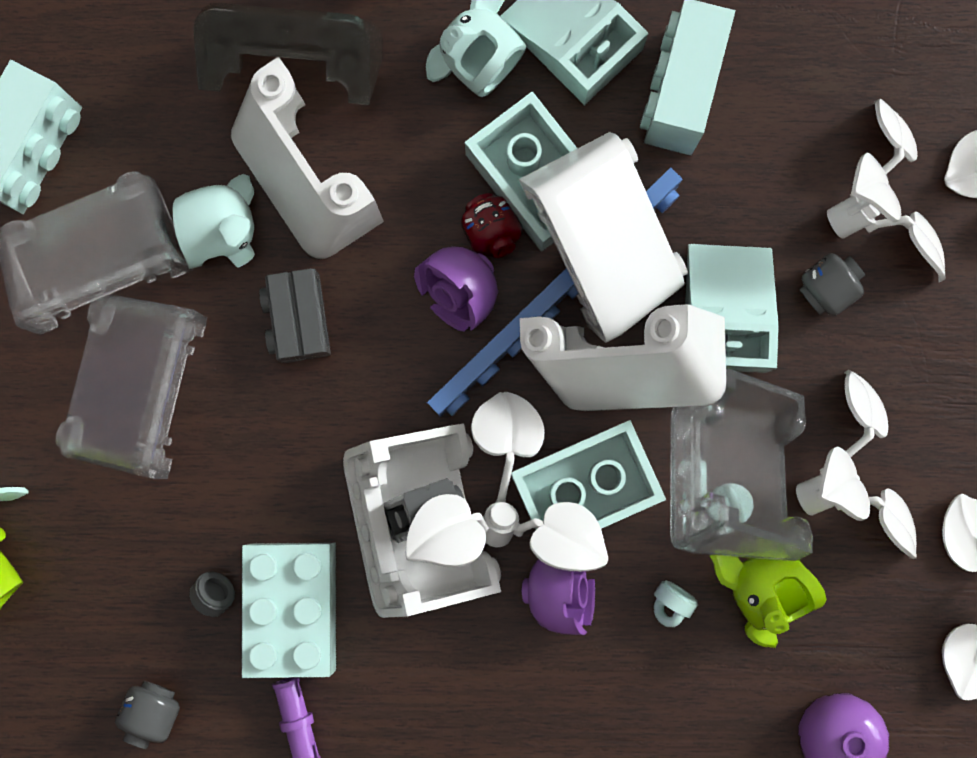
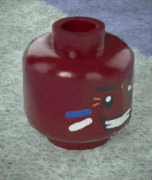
M491 193L482 194L472 199L465 207V212L461 218V226L472 249L477 254L501 258L510 254L515 249V243L522 234V225L502 196H495Z

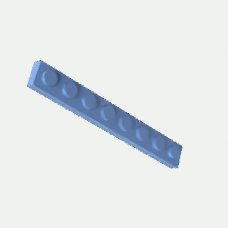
M672 168L667 170L646 191L654 211L658 209L661 213L665 212L680 196L675 190L683 179ZM567 268L427 402L440 417L446 412L451 416L456 414L470 400L465 394L477 382L482 387L486 385L500 371V368L496 365L498 361L507 353L513 358L522 350L520 343V318L546 317L553 320L560 313V310L556 307L558 303L567 295L572 300L577 297L579 293Z

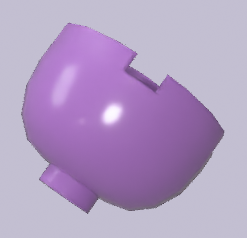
M446 247L433 253L415 268L414 278L421 295L423 296L426 292H429L430 296L438 303L433 304L430 308L446 324L458 331L464 332L469 327L471 330L476 328L493 310L497 299L498 289L493 273V265L487 257L480 253L477 254L463 247Z
M538 559L530 571L529 578L523 580L522 599L525 604H529L530 611L540 626L555 633L585 635L587 631L582 625H591L593 620L595 579L587 581L586 571L556 569Z
M850 693L825 695L817 698L805 710L799 724L800 744L803 749L804 758H886L889 752V732L882 716L870 703Z

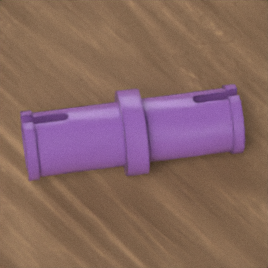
M289 677L273 683L272 687L275 690L282 716V721L279 722L280 730L283 733L286 732L292 757L321 758L311 724L314 723L312 712H307L299 683L300 678Z

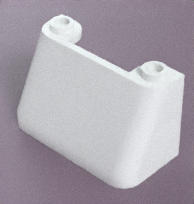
M277 57L254 74L231 129V139L304 251L314 258L325 259L333 256L384 221L375 199L356 175L338 173L321 183L291 139L300 133L296 126V113L298 109L305 106V103L295 88L291 74L281 59Z
M611 132L518 179L529 200L533 198L539 210L540 220L546 224L579 293L577 298L584 306L580 310L588 327L605 343L622 335L682 288L685 284L683 276L688 274L681 256L677 252H672L633 164L638 161V157L632 143L628 138L621 140L619 136Z
M689 304L657 308L649 315L645 323V345L607 348L588 343L583 337V327L560 326L556 321L546 317L520 318V343L522 350L562 402L570 409L598 411L706 406L717 402L725 392V318L718 314Z
M464 423L369 441L348 449L344 454V473L373 606L382 618L408 617L501 592L499 564L487 552L482 551L481 555L474 562L461 567H443L426 562L408 561L405 556L406 541L397 543L396 540H393L386 520L385 502L445 478H448L453 482V485H457L461 489L465 499L459 469L467 466L469 458L473 454V444L470 436L465 431Z

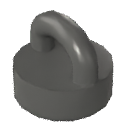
M205 572L191 586L189 597L197 611L206 616L218 617L233 603L235 590L229 579L221 573Z

